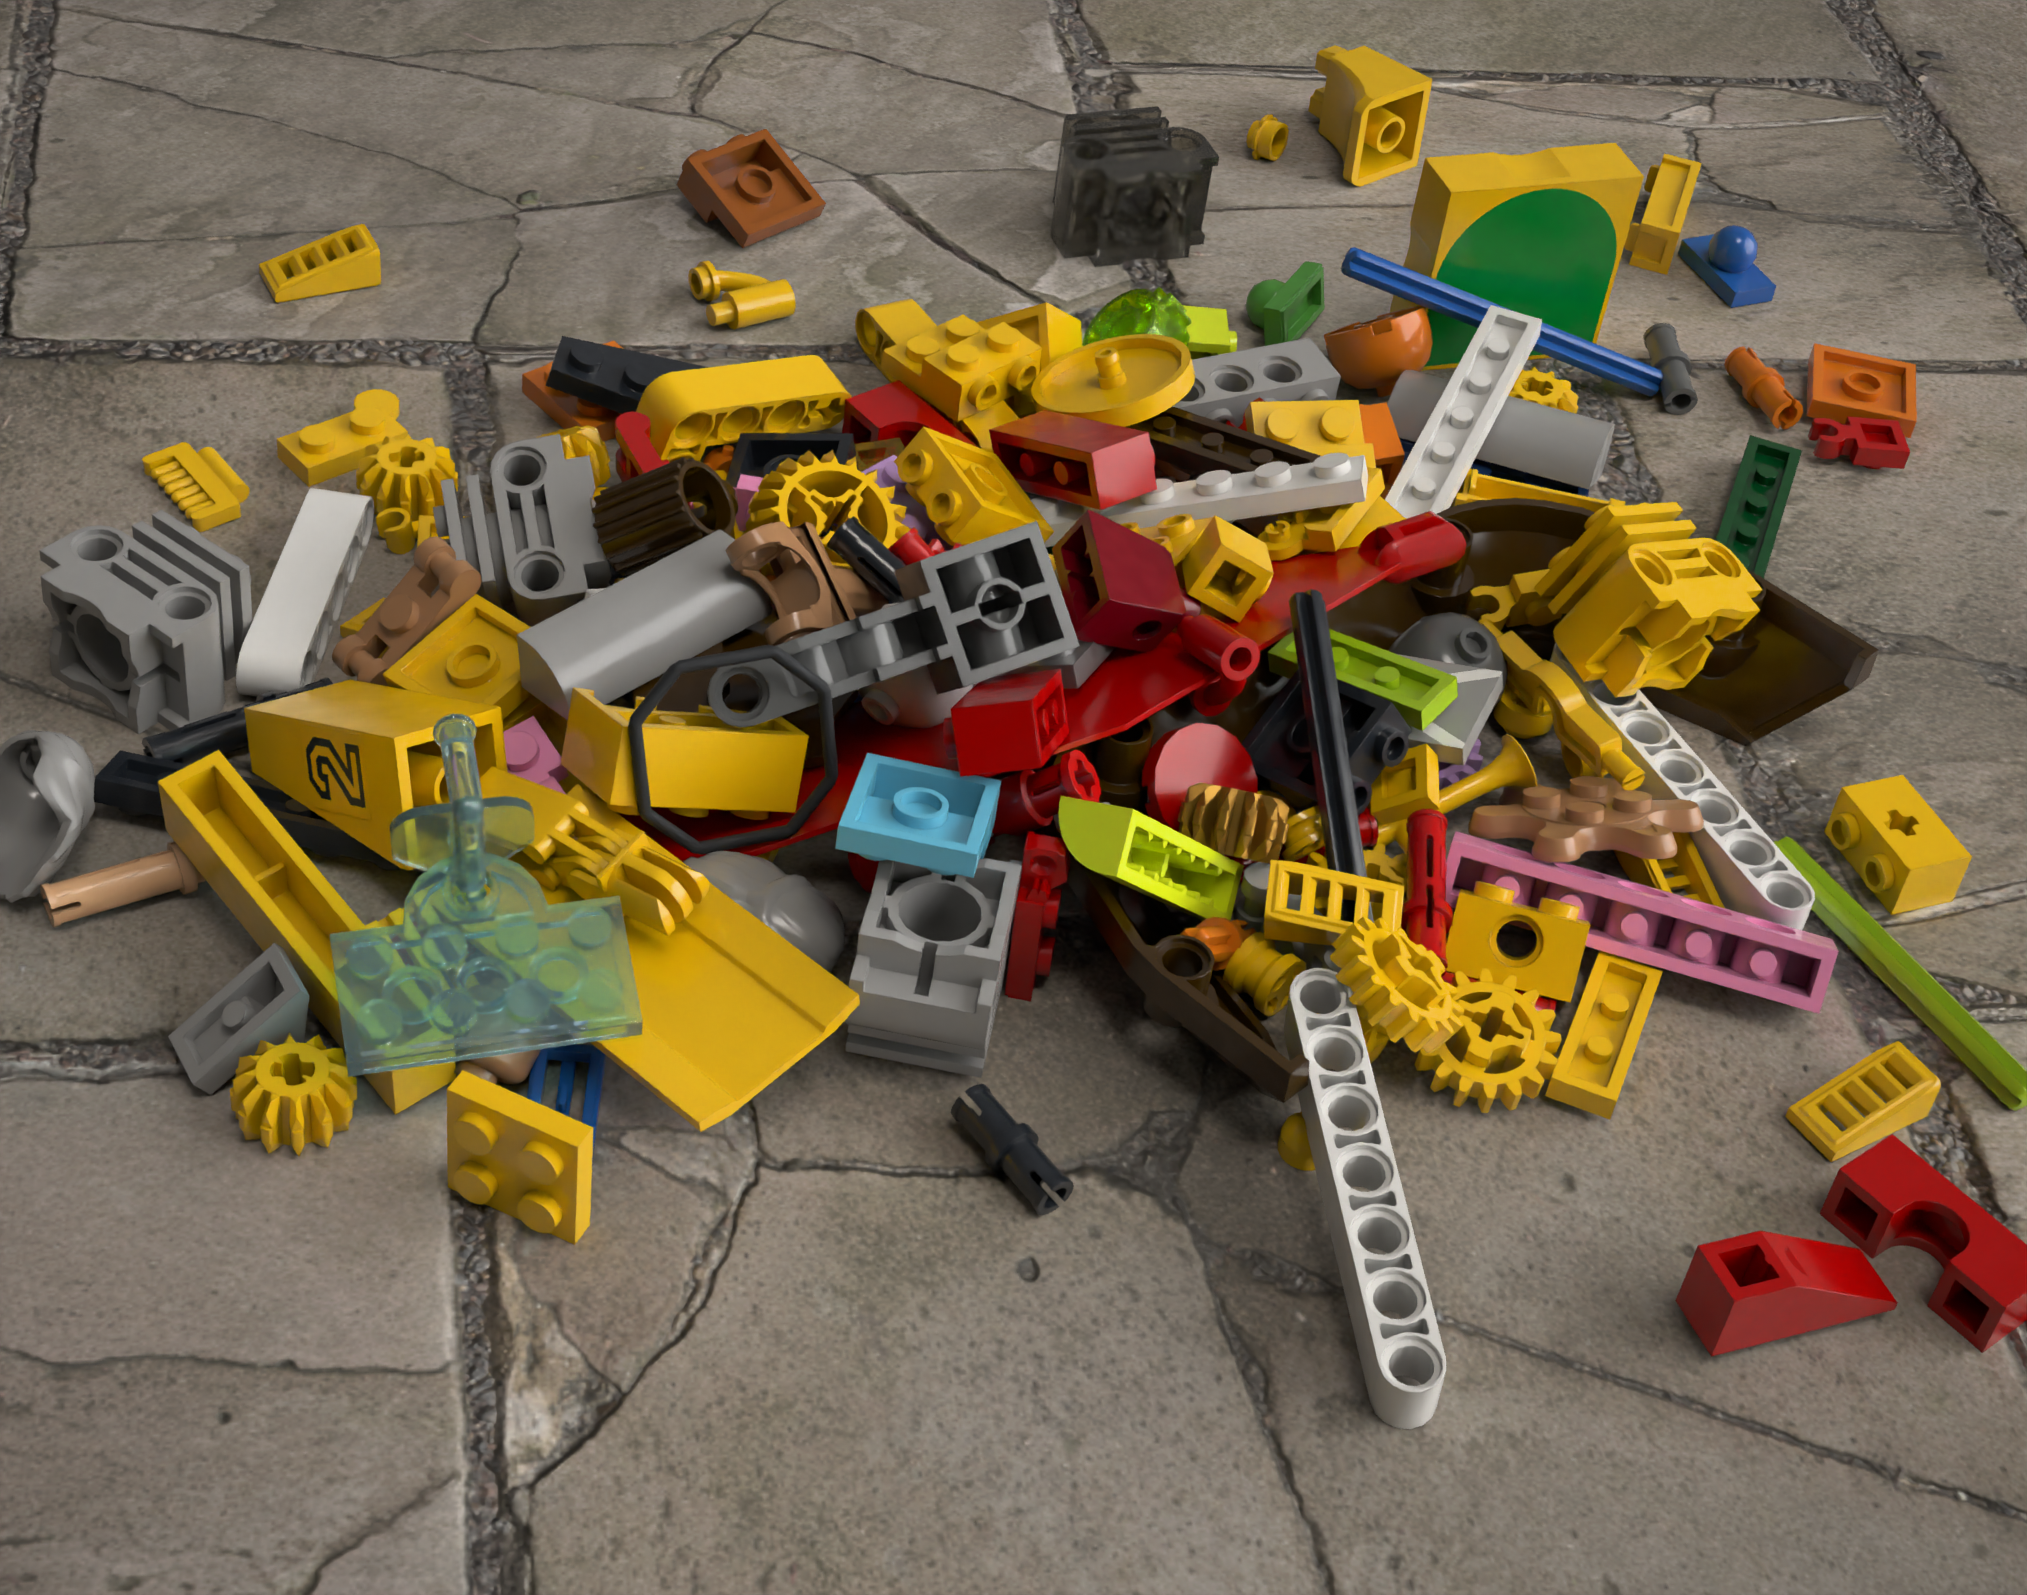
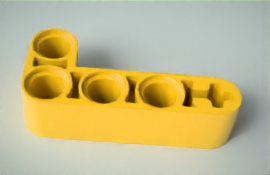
M806 355L663 374L646 387L636 412L642 413L650 419V442L661 460L667 459L671 463L685 457L686 460L694 458L695 461H701L707 446L738 442L740 433H806L831 428L843 420L845 399L852 396L822 358L818 355Z

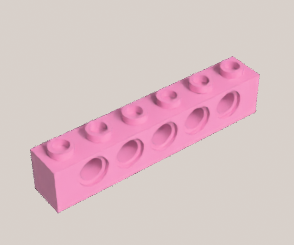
M1455 831L1446 860V902L1452 908L1456 907L1460 889L1473 892L1476 881L1512 889L1515 891L1512 902L1534 908L1539 907L1541 897L1569 903L1580 907L1578 919L1586 920L1590 923L1585 945L1587 947L1814 1013H1820L1839 952L1833 939L1565 862L1541 861L1534 858L1530 852ZM1510 921L1507 923L1534 931L1529 924L1522 921Z

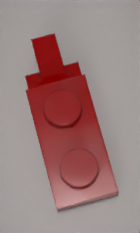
M1028 831L1023 854L1020 887L1016 900L1005 995H1008V998L1031 1002L1036 976L1049 977L1056 937L1045 936L1044 929H1056L1062 889L1055 887L1067 882L1071 863L1070 851L1063 838L1039 835Z

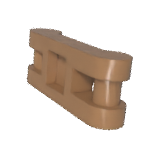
M436 536L424 540L414 553V565L358 633L349 635L337 643L332 653L333 662L347 676H357V681L388 686L383 673L477 593L482 582L481 574L467 561L456 560V552L442 538ZM439 585L440 588L432 596L431 593ZM387 646H389L390 648L382 656V658H378L379 655L384 651V649Z

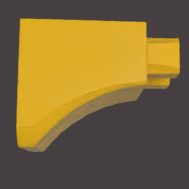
M1336 45L1320 50L1317 53L1315 69H1317L1318 73L1327 77L1326 85L1316 89L1312 94L1308 112L1320 119L1318 132L1329 140L1340 153L1344 162V179L1361 187L1417 166L1433 79L1364 45L1349 51Z

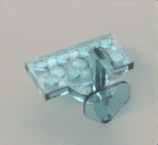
M463 714L446 715L439 719L433 728L434 740L441 747L449 803L421 806L407 810L395 817L390 824L393 859L399 863L425 871L417 878L405 899L403 924L329 934L348 1077L642 1035L643 1020L620 896L548 905L539 882L520 864L508 860V858L520 852L534 841L533 808L530 803L517 797L501 796L483 799L473 741L476 737L477 728L475 722ZM485 884H486V885L490 888V890H491L488 895H487L486 889H485V887H484Z

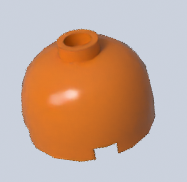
M1423 306L1377 316L1376 319L1363 323L1359 321L1324 334L1328 357L1332 366L1340 374L1341 379L1357 389L1376 388L1378 397L1391 395L1397 380L1405 370L1421 372L1430 358L1433 344L1430 320L1427 316L1426 308Z

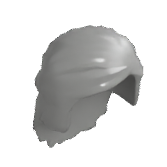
M27 730L9 738L0 747V899L14 902L21 898L38 895L41 892L40 885L51 883L58 870L64 865L74 847L76 839L85 829L94 813L95 775L93 764L84 748L76 740L62 733Z
M716 851L700 858L689 857L683 862L691 869L703 874L712 885L831 973L833 967L837 965L845 943L844 920L841 911L835 902L823 892L814 888L805 877L796 874L786 875L781 869L766 859L739 852Z

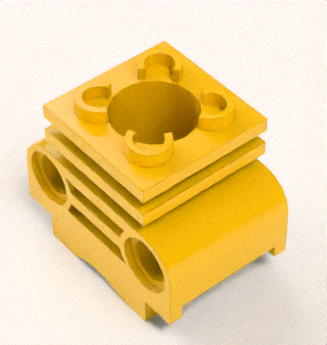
M1644 502L1638 505L1615 507L1614 505H1608L1599 509L1585 522L1584 527L1586 531L1571 547L1569 546L1561 550L1550 560L1548 564L1549 572L1534 587L1540 597L1557 595L1547 605L1554 615L1567 613L1553 631L1554 639L1559 649L1584 682L1602 679L1615 698L1634 695L1643 687H1658L1665 690L1684 688L1703 669L1707 657L1714 648L1705 635H1711L1714 641L1722 640L1731 633L1741 630L1760 611L1751 598H1755L1762 591V588L1734 553L1722 543L1711 538L1688 539L1697 528L1691 520L1674 521L1683 512L1677 502L1654 504Z

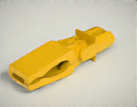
M493 766L447 811L448 821L458 836L550 890H555L559 885L573 889L582 898L608 910L613 922L616 924L627 915L669 936L675 929L674 923H681L693 910L692 902L699 904L709 892L710 882L703 874L652 850L644 831L640 830L633 836L618 828L610 830L590 818L588 809L579 800Z

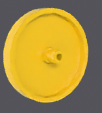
M1157 334L1125 335L1090 343L1059 357L1039 373L1032 384L1031 392L1037 413L1047 410L1126 427L1150 419L1182 400L1194 384L1195 371L1190 351L1183 342L1172 337Z

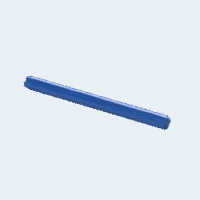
M1356 247L1350 248L1347 251L1341 265V272L1350 278L1476 328H1479L1490 305L1510 310ZM1543 322L1541 324L1540 336L1532 349L1647 396L1655 395L1658 392L1660 382L1663 380V373L1659 369Z

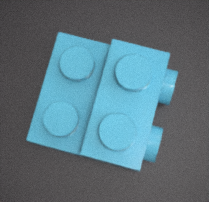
M867 753L839 822L835 849L858 853L869 860H891L920 866L940 875L958 874L974 878L979 860L984 859L994 828L1001 781L976 775L960 777V773L957 771Z

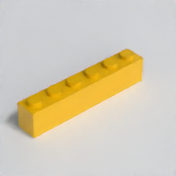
M217 750L159 780L158 786L167 833L263 951L268 949L273 943L284 949L309 994L308 1007L340 1047L343 1048L344 1052L394 1114L400 1113L455 1080L454 1032L224 755Z

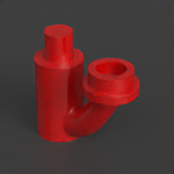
M1211 615L1186 616L1177 627L1178 635L1182 638L1184 650L1220 673L1216 678L1188 693V697L1196 711L1205 716H1215L1222 713L1230 705L1232 699L1242 692L1247 677L1258 666L1260 651L1253 640Z

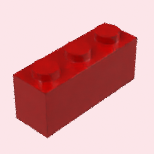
M1047 410L989 429L993 453L999 457L1023 491L1103 510L1157 489L1154 471L1155 453L1150 444L1149 432Z
M1061 669L994 676L980 681L950 709L951 717L945 718L943 721V738L946 754L949 759H958L960 777L1042 768L1069 734Z

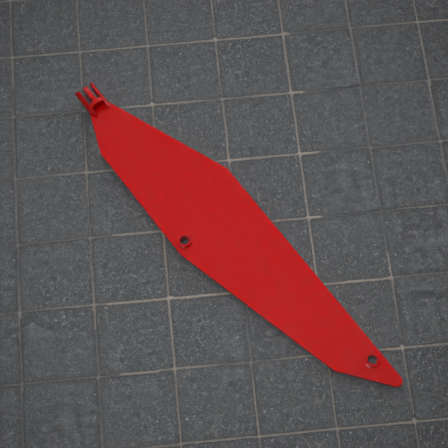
M1428 511L1395 523L1379 526L1366 535L1360 545L1356 547L1338 549L1336 552L1325 551L1294 556L1284 560H1271L1274 572L1271 583L1262 598L1251 605L1240 623L1201 602L1199 615L1208 614L1253 640L1257 644L1259 651L1293 632L1289 600L1294 593L1306 592L1310 589L1319 591L1325 602L1326 612L1381 580L1397 585L1457 563L1465 554L1466 541L1462 532L1453 524L1434 512ZM1177 627L1153 650L1147 652L1116 647L1079 688H1063L1069 734L1052 755L1125 731L1216 678L1220 673L1184 650L1182 638L1178 635ZM862 701L852 703L848 710L834 722L838 753V778L836 784L800 830L786 839L724 851L758 856L837 829L867 753L959 772L958 759H949L946 754L943 723L929 728H905L893 723L891 725H884L873 719L865 711ZM824 766L803 768L795 812L770 811L769 818L764 820L742 818L732 814L729 810L709 809L708 816L701 818L682 816L673 813L667 807H651V809L697 841L782 826L790 821L824 778L825 769ZM999 773L981 774L976 776L987 778ZM618 813L639 830L644 831L647 836L682 862L689 857L700 858L706 855L691 853L645 822L640 815ZM441 922L464 962L472 958L477 953V950ZM415 925L413 927L415 933L435 966L439 963ZM396 940L391 944L407 972L409 974L415 973L414 964L400 941Z

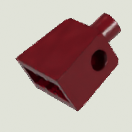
M1087 509L1052 548L1062 595L1077 639L1080 641L1147 652L1153 650L1175 627H1178V624L1184 617H1196L1200 614L1201 601L1187 594V590L1180 588L1172 555L1166 547L1094 511Z

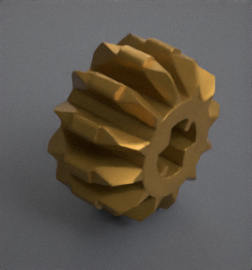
M1200 782L1188 787L1185 800L1181 802L1178 822H1180L1179 833L1220 854L1270 863L1271 860L1279 859L1282 844L1286 843L1289 824H1287L1289 807L1281 799Z

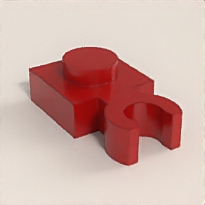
M1847 416L1845 425H1842L1831 419L1816 418L1813 420L1808 434L1809 440L1817 441L1813 452L1814 456L1823 459H1834L1840 455H1848L1853 465H1861L1869 469H1880L1882 467L1904 469L1910 454V449L1897 420Z

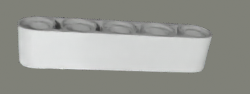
M317 488L309 489L242 644L236 672V686L239 694L257 697L259 694L274 691L277 695L314 682L369 544L374 519V501L372 496Z

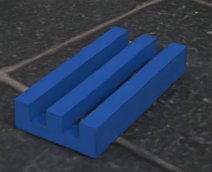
M545 1042L531 1068L527 1098L541 1105L543 1104L549 1060L562 1061L555 1111L570 1117L577 1062L589 1063L582 1123L593 1127V1165L606 1055L594 1045Z

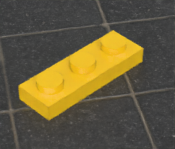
M1599 951L1545 1094L1546 1097L1606 1119H1611L1663 971L1625 957Z

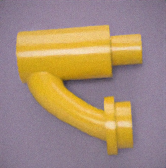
M710 261L699 262L697 267L689 270V286L696 299L714 301L719 298L720 291H727L722 295L721 302L710 304L706 307V316L712 326L727 323L731 329H738L788 317L795 312L794 292L789 282L785 279L770 281L753 274L716 270Z

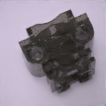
M1158 106L1065 114L1052 201L1054 203V211L1050 232L1051 238L1063 258L1088 256L1094 267L1120 265L1136 259L1169 260L1188 258L1190 245L1204 244L1205 235L1202 232V224L1213 166H1218L1219 162L1218 154L1201 133L1183 127L1168 128L1169 121L1166 117H1161L1162 111Z

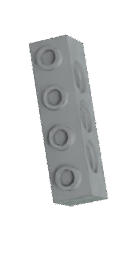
M1311 338L1299 339L1192 360L1195 371L1194 384L1187 395L1172 407L1224 424L1230 421L1239 427L1243 423L1245 409L1250 402L1259 397L1266 402L1335 400L1341 376Z

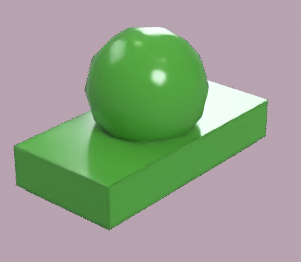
M1305 261L1286 283L1276 279L1263 280L1254 285L1249 291L1245 304L1249 319L1257 327L1264 329L1265 346L1298 340L1325 309L1324 267H1322L1321 263Z

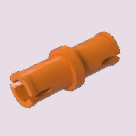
M1744 346L1736 348L1728 355L1724 364L1725 370L1741 385L1743 397L1753 407L1761 408L1775 428L1779 429L1780 425L1782 429L1793 427L1802 417L1803 406L1786 390L1784 379L1774 368L1766 367L1750 347H1748L1747 351Z

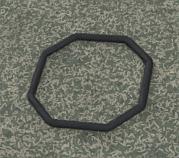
M764 645L679 660L666 670L629 720L628 730L638 812L645 822L694 854L703 855L793 836L800 830L835 786L838 778L831 690L825 680L777 646ZM771 658L818 693L825 776L786 825L697 841L651 809L642 724L681 674Z

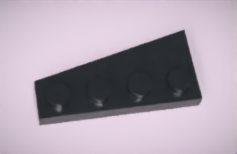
M562 336L545 386L623 414L626 412H636L646 387L659 376L675 371L708 367ZM738 442L728 443V444H721V445H714V446H710V447L720 448V447H723L724 445H731V446L734 447V452H735V449H736V446H737V443H738Z

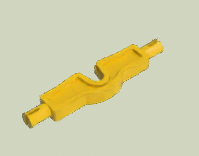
M1486 618L1479 620L1478 622L1484 624L1497 638L1504 659L1507 661V685L1533 714H1544L1551 710L1557 738L1578 755L1598 776L1602 777L1609 773L1625 791L1638 788L1645 778L1642 775L1645 772L1622 751V740L1619 734L1586 703L1582 693L1572 679L1556 664L1542 660L1512 630L1503 634L1493 625L1491 620Z

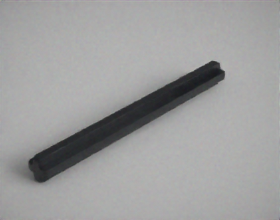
M1310 589L1306 592H1296L1290 597L1289 607L1327 866L1330 870L1367 877L1326 606L1322 599V594L1317 590ZM1342 899L1340 920L1354 923L1355 900ZM1369 902L1368 918L1374 923L1371 902Z

